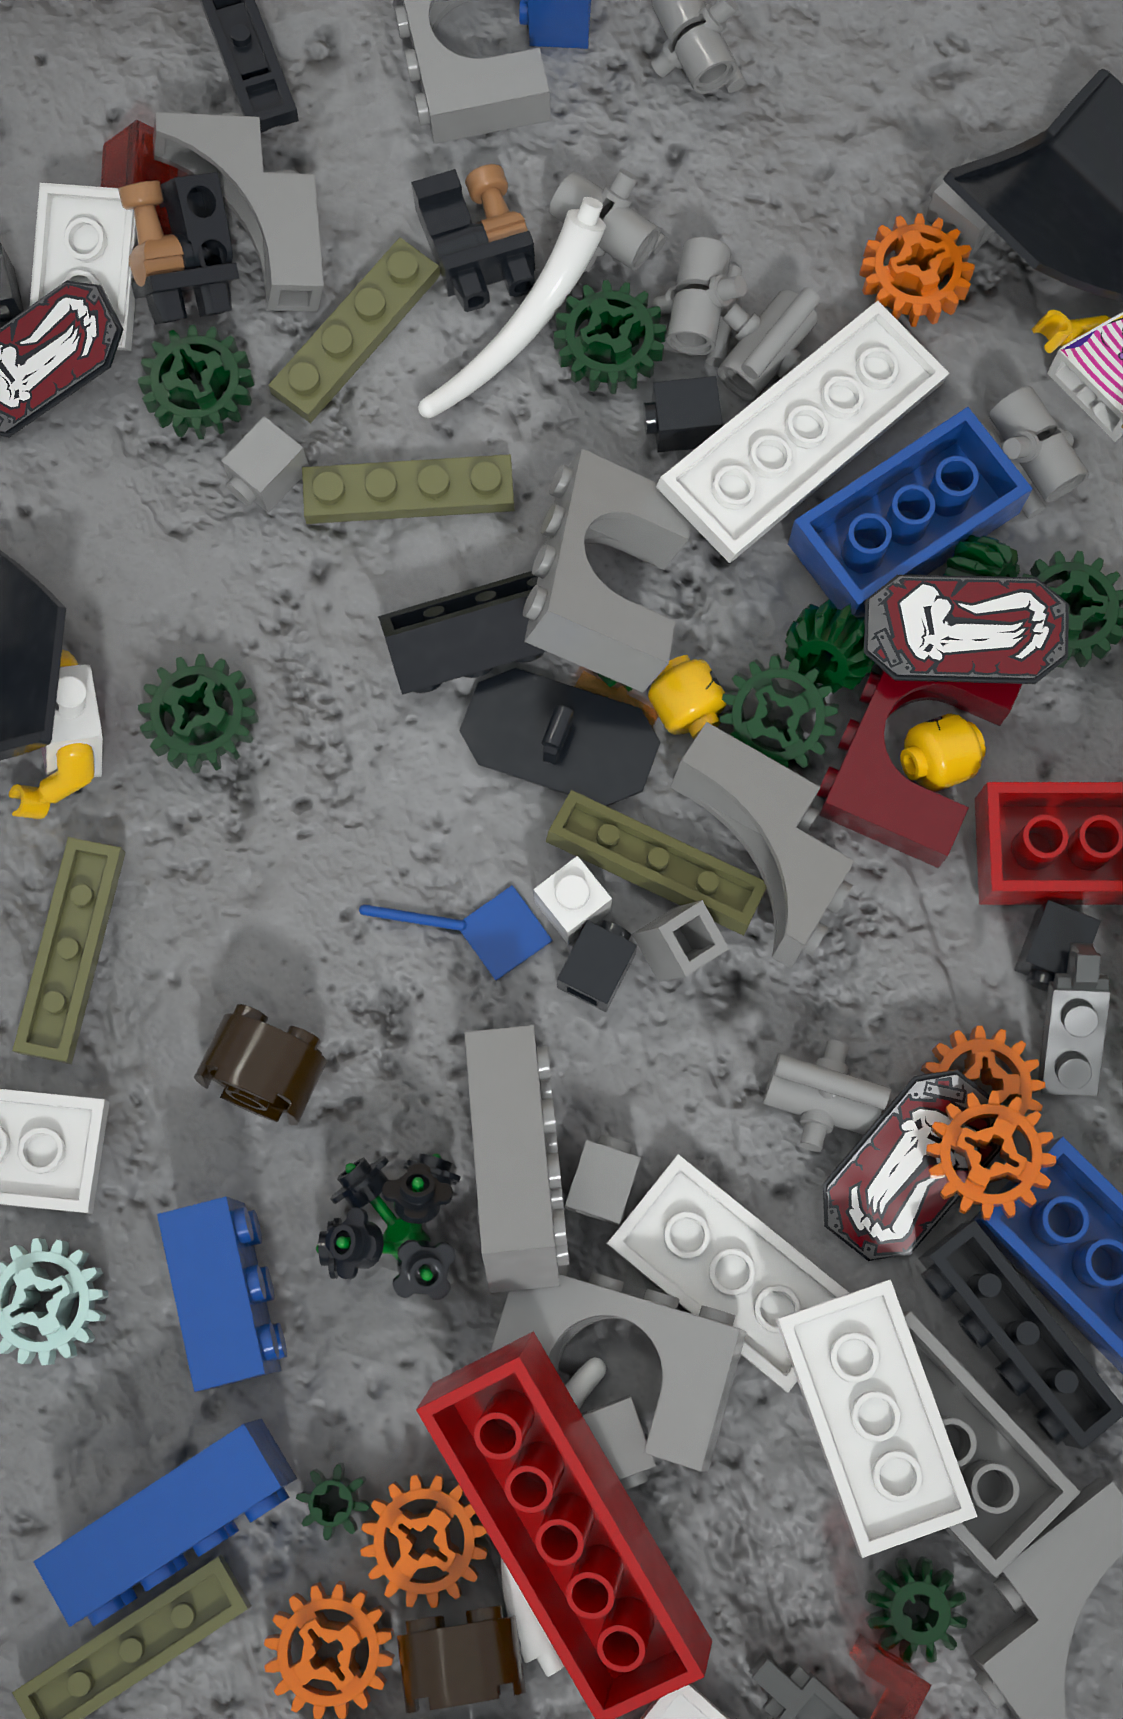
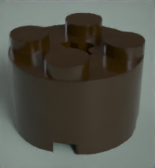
M237 1004L233 1013L223 1016L194 1079L206 1089H208L212 1080L225 1087L220 1098L248 1112L275 1122L279 1121L282 1113H287L289 1125H298L327 1063L322 1052L317 1049L320 1039L314 1034L295 1026H289L287 1032L267 1024L268 1017L259 1010L244 1004Z
M499 1605L466 1611L467 1624L445 1627L444 1616L441 1615L405 1621L407 1634L397 1636L406 1713H414L420 1710L419 1698L428 1697L430 1710L500 1699V1685L508 1683L513 1685L514 1696L526 1693L516 1616L504 1618L503 1607Z

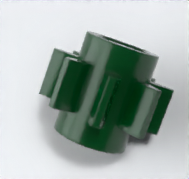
M338 1463L333 1470V1476L328 1479L325 1478L320 1470L314 1469L310 1472V1476L316 1487L312 1492L303 1491L296 1495L297 1500L308 1503L310 1514L301 1523L303 1527L312 1524L314 1521L323 1525V1537L327 1541L333 1536L335 1526L340 1524L350 1534L358 1530L357 1523L351 1515L355 1511L369 1510L372 1504L367 1500L359 1499L357 1489L364 1484L366 1478L362 1476L354 1481L345 1478L344 1463ZM334 1485L339 1487V1497L348 1500V1507L340 1509L335 1517L329 1515V1505L320 1502V1495H325L331 1491Z

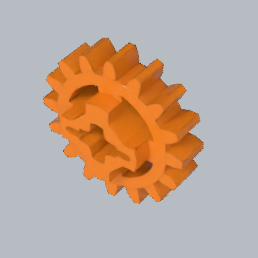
M917 213L914 224L907 225L905 219L900 215L896 217L892 231L884 225L878 227L875 240H868L863 255L865 258L862 260L859 276L865 277L862 289L863 294H877L875 302L878 300L884 307L888 306L891 308V314L897 320L901 314L909 315L911 327L917 326L922 315H926L932 325L938 323L941 309L949 315L954 314L959 300H965L971 286L969 281L975 269V264L967 262L972 250L970 245H956L961 232L958 229H954L947 234L941 231L943 219L939 217L932 226L925 225L922 213ZM894 250L896 256L890 258L889 264L884 266L883 261ZM949 274V282L944 288L939 290L938 284L943 282L945 275Z
M983 1025L976 1026L971 1031L970 1040H967L965 1035L960 1030H957L950 1035V1043L953 1049L938 1043L932 1049V1052L939 1060V1063L926 1062L922 1065L921 1071L925 1074L948 1071L957 1057L967 1053V1058L964 1060L965 1070L962 1074L972 1082L981 1075L982 1084L991 1085L992 1090L998 1091L1000 1104L1004 1100H1009L1016 1096L1021 1098L1022 1104L1019 1113L1023 1116L1025 1113L1041 1112L1043 1108L1042 1104L1032 1099V1093L1044 1089L1045 1082L1031 1080L1030 1072L1036 1069L1040 1063L1038 1059L1023 1061L1020 1055L1024 1051L1026 1043L1022 1040L1011 1047L1005 1044L1006 1030L999 1029L991 1039H986ZM995 1056L1000 1058L1013 1074L1005 1072L995 1062Z
M992 1090L988 1104L980 1105L978 1098L972 1092L967 1094V1109L963 1112L951 1103L946 1107V1113L951 1120L949 1125L941 1122L933 1123L932 1131L942 1141L941 1143L927 1145L926 1154L940 1158V1163L929 1169V1176L935 1179L945 1177L948 1183L944 1185L940 1192V1196L943 1199L952 1197L956 1193L962 1197L959 1212L965 1214L973 1204L980 1205L983 1220L989 1221L994 1207L1001 1206L1004 1214L1009 1219L1015 1216L1014 1202L1018 1199L1030 1208L1036 1204L1037 1200L1030 1190L1032 1186L1041 1189L1049 1187L1051 1180L1042 1174L1040 1169L1054 1166L1056 1164V1156L1042 1153V1147L1049 1144L1054 1137L1052 1132L1037 1133L1034 1129L1042 1116L1038 1111L1026 1117L1019 1113L1022 1104L1021 1098L1016 1096L1009 1106L1006 1107L1000 1105L998 1091ZM997 1118L993 1127L974 1132L967 1127L965 1129L962 1128L976 1119ZM1016 1128L1027 1141L1030 1150V1162L1027 1161L1026 1157L1017 1153L1012 1139ZM994 1142L1001 1146L999 1156L1007 1161V1163L1004 1165L995 1162L990 1169H987L980 1165L982 1155L974 1150V1148L978 1146L982 1149H987L990 1143ZM950 1149L955 1150V1153L965 1158L969 1170L965 1183L958 1177L952 1166ZM1005 1178L1014 1183H1019L1018 1186L1004 1193H984L989 1183Z
M419 1473L411 1475L410 1490L404 1491L402 1486L396 1481L388 1486L393 1501L387 1503L376 1498L372 1502L371 1507L380 1516L378 1521L370 1520L362 1524L361 1530L369 1535H373L374 1542L360 1549L361 1556L376 1557L378 1563L368 1574L370 1580L385 1575L389 1583L386 1586L384 1595L388 1598L394 1595L399 1588L407 1591L406 1607L412 1608L419 1594H426L430 1607L436 1608L440 1601V1591L445 1589L456 1600L462 1594L458 1579L463 1577L468 1581L475 1582L479 1576L475 1567L470 1564L471 1559L480 1560L487 1557L488 1549L482 1545L475 1544L477 1537L487 1533L482 1523L473 1522L472 1516L475 1515V1511L471 1504L464 1505L460 1501L463 1490L459 1484L451 1492L443 1490L444 1477L442 1474L437 1473L430 1487L423 1485V1480ZM419 1499L438 1501L434 1509L426 1513L413 1514L408 1509L402 1508L403 1505ZM455 1514L464 1532L463 1552L451 1542L449 1522ZM429 1525L437 1531L433 1541L440 1549L435 1551L432 1548H427L423 1554H420L413 1548L417 1538L411 1533V1530L414 1528L422 1532ZM387 1528L390 1529L389 1532L398 1537L401 1557L395 1565L387 1550ZM437 1566L443 1572H448L446 1575L433 1580L412 1578L417 1569Z
M339 1581L336 1584L332 1595H326L321 1582L314 1583L311 1586L310 1601L307 1602L302 1595L296 1592L289 1598L294 1614L291 1615L287 1612L278 1611L273 1617L272 1621L282 1632L281 1634L268 1635L265 1639L264 1646L276 1650L277 1656L268 1661L264 1668L265 1672H280L283 1679L274 1689L276 1696L284 1694L289 1690L296 1695L291 1707L293 1712L297 1713L307 1702L314 1705V1719H322L327 1708L330 1706H334L335 1713L339 1719H346L349 1713V1701L352 1699L363 1710L370 1704L371 1699L366 1689L367 1686L378 1690L383 1689L387 1679L377 1669L378 1667L391 1666L394 1662L395 1654L382 1650V1644L393 1638L394 1630L393 1628L379 1629L376 1622L385 1611L382 1605L370 1611L363 1606L368 1591L362 1589L351 1599L346 1597V1585L343 1581ZM319 1610H339L352 1616V1618L347 1622L328 1620L323 1611L320 1612ZM298 1626L300 1629L298 1633L304 1640L302 1657L293 1664L291 1644L294 1632ZM320 1637L327 1643L337 1639L342 1644L343 1648L337 1655L339 1663L333 1657L326 1658L323 1661L318 1656L317 1651L323 1645ZM367 1637L369 1658L362 1675L359 1670L361 1667L355 1660L357 1644ZM312 1679L331 1681L337 1690H321L309 1685L308 1682Z

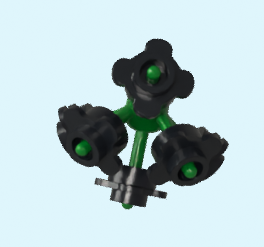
M434 1153L432 1156L420 1154L418 1161L407 1160L403 1167L407 1172L397 1180H389L381 1170L389 1162L386 1156L379 1158L372 1164H369L365 1158H361L354 1163H348L345 1170L337 1178L342 1187L330 1199L336 1204L345 1198L352 1209L349 1210L347 1219L343 1223L341 1218H334L333 1221H328L327 1231L320 1232L316 1251L319 1254L321 1266H328L331 1279H337L338 1275L342 1279H353L358 1273V1268L369 1269L379 1261L382 1253L391 1254L397 1261L399 1273L392 1282L397 1295L402 1298H408L413 1294H428L433 1300L444 1298L451 1289L447 1276L449 1265L455 1261L456 1254L452 1246L446 1242H440L437 1245L432 1243L428 1234L423 1230L422 1224L434 1219L439 1213L440 1205H447L452 1200L453 1189L451 1185L459 1183L461 1176L450 1172L452 1163L442 1159L438 1153ZM382 1193L386 1201L394 1202V1211L399 1218L394 1215L379 1194ZM368 1203L372 1205L387 1224L384 1234H382L378 1225L368 1221V1214L362 1209Z

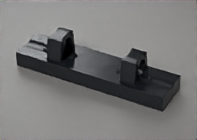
M200 0L243 116L260 117L261 133L274 127L298 122L297 108L255 0Z

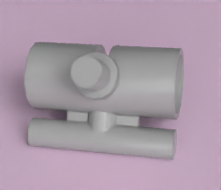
M653 0V10L668 38L662 45L663 52L651 62L654 71L660 77L664 78L677 67L678 69L683 68L692 88L697 93H710L724 85L730 93L743 88L746 80L721 33L727 27L726 21L738 11V6L734 0H718L714 5L706 4L705 0Z
M620 169L612 185H606L604 189L574 171L562 181L553 195L549 213L562 223H564L569 210L580 209L584 197L595 198L603 205L599 217L605 222L606 229L584 271L590 272L597 257H603L605 253H608L635 271L646 261L651 252L657 254L666 242L667 237L660 233L658 226L630 208L633 201L630 194L638 178L629 171Z
M695 237L687 240L683 245L676 286L670 287L666 294L656 296L653 299V307H660L661 317L671 314L667 344L672 349L688 355H706L707 364L719 367L727 357L732 328L722 318L736 303L737 298L746 294L747 285L745 279L741 276V268L730 264L731 249L727 244L710 237Z
M809 287L803 288L799 294L790 290H782L760 316L756 313L750 316L735 303L722 318L723 321L737 332L734 337L739 341L717 369L718 376L723 384L737 396L753 401L756 400L775 375L782 378L798 366L802 361L798 359L801 353L796 349L817 324L818 317L814 308L820 302L819 295Z
M1031 386L1014 391L990 411L989 417L1003 437V441L990 422L982 424L1032 487V484L1035 485L1045 502H1052L1063 497L1078 487L1089 476L1088 470L1072 448L1074 443L1072 433L1057 427L1056 422ZM1034 488L1022 508L1028 519L1035 517L1046 508Z
M839 1040L827 1041L823 1058H818L816 1064L778 1053L764 1094L763 1104L801 1116L800 1124L804 1129L800 1146L809 1151H822L826 1133H831L834 1126L864 1136L881 1116L882 1110L886 1109L889 1101L891 1088L848 1075L849 1067L845 1064L849 1046Z

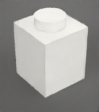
M578 856L533 889L535 904L568 945L579 937L587 920L596 924L611 912L612 898Z

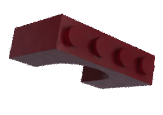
M872 671L859 699L860 702L868 705L861 722L850 719L837 747L847 752L839 770L831 766L828 767L820 785L821 788L816 795L825 799L819 816L939 868L950 853L969 807L911 782L896 769L889 758L885 746L884 731L886 720L895 711L907 704L932 700L952 705L1001 726L1012 710L1022 684L895 681L884 671L882 675Z

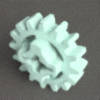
M41 1238L32 1240L31 1253H28L24 1247L19 1245L10 1247L13 1262L9 1264L0 1261V1334L4 1337L0 1342V1354H9L16 1348H19L18 1363L30 1364L38 1352L42 1366L53 1365L56 1360V1350L66 1359L74 1358L77 1356L75 1340L84 1343H92L95 1340L94 1334L87 1328L90 1321L98 1322L105 1321L106 1319L104 1313L95 1309V1301L103 1300L109 1297L107 1290L94 1289L93 1282L103 1274L101 1268L84 1269L83 1267L87 1261L88 1252L78 1249L70 1256H67L69 1242L58 1239L53 1244L50 1252L46 1240ZM39 1263H55L66 1269L69 1274L59 1276L56 1279L50 1278L46 1269L41 1268ZM15 1282L17 1288L12 1303L8 1305L9 1293ZM39 1291H59L53 1295V1299L46 1303L48 1312H28L35 1308L34 1305L41 1300ZM79 1297L78 1312L72 1322L69 1316L74 1300ZM29 1325L37 1326L41 1335L46 1336L48 1341L42 1342L24 1336L18 1329Z

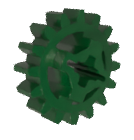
M603 280L601 292L595 293L586 284L583 286V300L579 301L572 296H568L566 299L567 313H557L556 329L559 331L554 332V349L560 350L558 352V362L561 368L572 365L571 380L574 383L580 381L585 376L589 378V391L595 392L602 382L608 383V389L611 394H616L618 382L625 381L633 390L637 388L638 373L648 378L653 376V361H662L664 345L661 343L665 342L666 325L659 324L661 320V309L659 306L647 309L649 294L646 291H643L634 298L630 295V283L625 282L619 291H612L609 280ZM587 319L589 322L588 326L581 328L580 336L575 338L579 326ZM644 336L641 348L633 356L631 348L639 345V339Z
M189 325L188 335L180 338L174 329L170 330L169 338L171 343L164 346L154 341L151 345L157 357L155 359L142 358L141 361L146 376L138 378V384L142 393L145 394L142 399L148 412H155L154 416L161 428H165L172 423L176 435L181 438L185 435L188 428H194L198 439H204L206 427L213 426L219 434L225 433L222 421L228 417L232 421L239 423L242 418L237 405L250 406L252 403L249 390L246 388L255 386V381L251 370L248 369L250 363L246 352L238 351L235 338L231 335L220 342L217 328L212 326L205 336H199L195 325ZM190 372H193L196 379L201 381L204 392H200L196 384L193 385Z
M1078 550L1071 562H1066L1061 551L1053 554L1049 561V566L1041 559H1038L1030 569L1031 575L1024 573L1022 576L1037 577L1046 585L1056 580H1062V584L1059 587H1049L1071 605L1072 614L1069 613L1068 659L1058 666L1060 668H1063L1072 656L1075 657L1080 668L1088 664L1092 659V653L1101 660L1111 650L1110 644L1117 645L1123 637V629L1120 627L1123 626V608L1119 607L1123 605V590H1115L1113 587L1121 575L1117 571L1107 576L1100 572L1104 562L1100 557L1091 566L1084 564L1083 551ZM1096 627L1101 628L1096 634L1078 640L1079 634L1083 630L1093 632Z
M779 653L771 656L769 668L764 669L757 659L751 661L749 667L752 676L748 678L746 675L737 672L732 680L740 690L738 692L726 691L723 694L722 700L732 705L733 709L723 713L720 716V722L733 724L734 730L729 735L777 761L786 768H789L790 760L794 758L802 768L807 767L810 763L807 751L811 749L813 752L823 755L827 747L823 740L819 738L820 735L834 736L837 730L834 724L826 721L828 716H833L840 710L839 704L826 703L825 697L834 689L833 684L828 683L819 686L815 680L821 669L815 666L807 673L801 671V657L797 655L791 661L789 667L782 666ZM774 678L792 680L800 684L804 689L794 692L782 688L777 679ZM754 688L756 691L755 696L759 703L756 712L745 719V702L749 692ZM772 701H775L780 708L789 705L792 709V713L787 718V725L784 726L780 719L770 721L767 717V714L773 708ZM815 708V725L810 735L805 739L800 723L803 714ZM764 735L779 740L782 748L767 746L756 738Z
M198 654L195 666L188 667L184 659L178 657L176 658L177 671L170 674L162 667L157 669L158 675L162 680L159 686L145 684L143 689L152 701L151 703L139 704L138 711L143 718L150 721L142 724L140 730L146 739H154L150 747L158 757L168 752L167 761L173 768L177 769L184 759H187L188 766L192 772L199 773L202 761L209 760L217 771L221 769L220 756L227 753L235 760L240 758V754L235 746L238 741L252 743L254 738L245 725L254 724L259 721V716L255 709L247 707L257 701L251 688H243L247 681L240 670L229 675L230 668L226 660L220 658L211 668L205 655ZM225 691L229 693L233 701V716L221 708L225 700L223 696ZM205 707L207 708L208 713L206 716L197 714L192 720L189 717L192 711L201 713ZM165 711L175 718L171 728L174 732L172 737L167 733L165 727ZM215 739V740L212 741V742H209V743H207V744L201 745V744L204 743V742H207V741H210V740Z

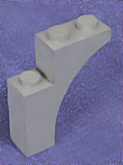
M185 110L155 112L153 133L154 160L171 165L189 175L218 172L223 201L242 223L258 255L264 278L267 310L318 312L324 281L315 174H300L294 170L263 172L260 117L243 116L234 112L221 115L192 114Z
M706 722L680 761L670 788L691 799L720 820L748 851L766 884L774 918L772 958L792 969L802 951L813 956L829 927L819 921L826 909L835 914L838 913L853 887L852 884L844 879L855 861L807 834L820 812L811 807L821 788L820 786Z
M1098 1477L1082 1489L1081 1493L999 1575L1000 1578L993 1582L1000 1596L1014 1613H1018L1021 1609H1024L1026 1613L971 1655L982 1671L974 1680L997 1710L1006 1704L1016 1719H1068L1065 1698L1066 1664L1077 1621L1100 1579L1123 1555V1494L1111 1480Z

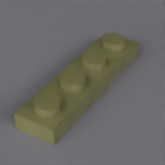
M399 237L270 382L268 386L271 394L311 424L440 277L439 265Z
M511 454L302 467L304 518L306 524L515 511Z
M573 790L568 794L546 838L547 843L574 856H578L680 906L703 900L714 922L743 936L767 888L764 880Z
M71 837L67 838L12 1051L22 1055L72 1065L126 853L121 847Z
M221 1554L13 1691L12 1694L26 1719H83L249 1609L252 1605Z

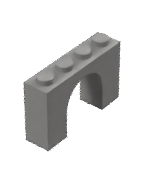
M401 0L402 6L394 7L400 39L409 37L412 49L404 50L410 82L419 80L422 93L414 94L420 126L430 125L434 144L551 121L550 89L540 48L489 58H469L450 51L434 35L437 25L448 12L459 5L477 0Z
M581 449L569 467L562 464L558 468L550 486L549 494L555 496V501L549 508L541 526V534L547 536L545 544L539 550L532 568V574L537 576L538 580L531 590L523 609V616L529 618L524 642L640 692H644L669 664L676 621L629 601L609 589L590 566L585 552V544L611 546L664 570L688 542L692 524L656 488V482L585 449Z
M570 1265L558 1266L560 1286L508 1292L490 1353L534 1331L556 1371L567 1344L586 1326L606 1319H623L641 1328L652 1340L658 1351L663 1374L662 1388L644 1453L701 1472L709 1471L747 1333L742 1329L733 1327L736 1315L702 1305L699 1316L677 1310L679 1298L646 1289L644 1298L640 1299L622 1293L624 1282L608 1276L591 1272L588 1283L568 1277Z

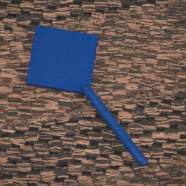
M513 885L463 920L365 904L359 908L360 914L365 916L460 931L495 981L553 941Z

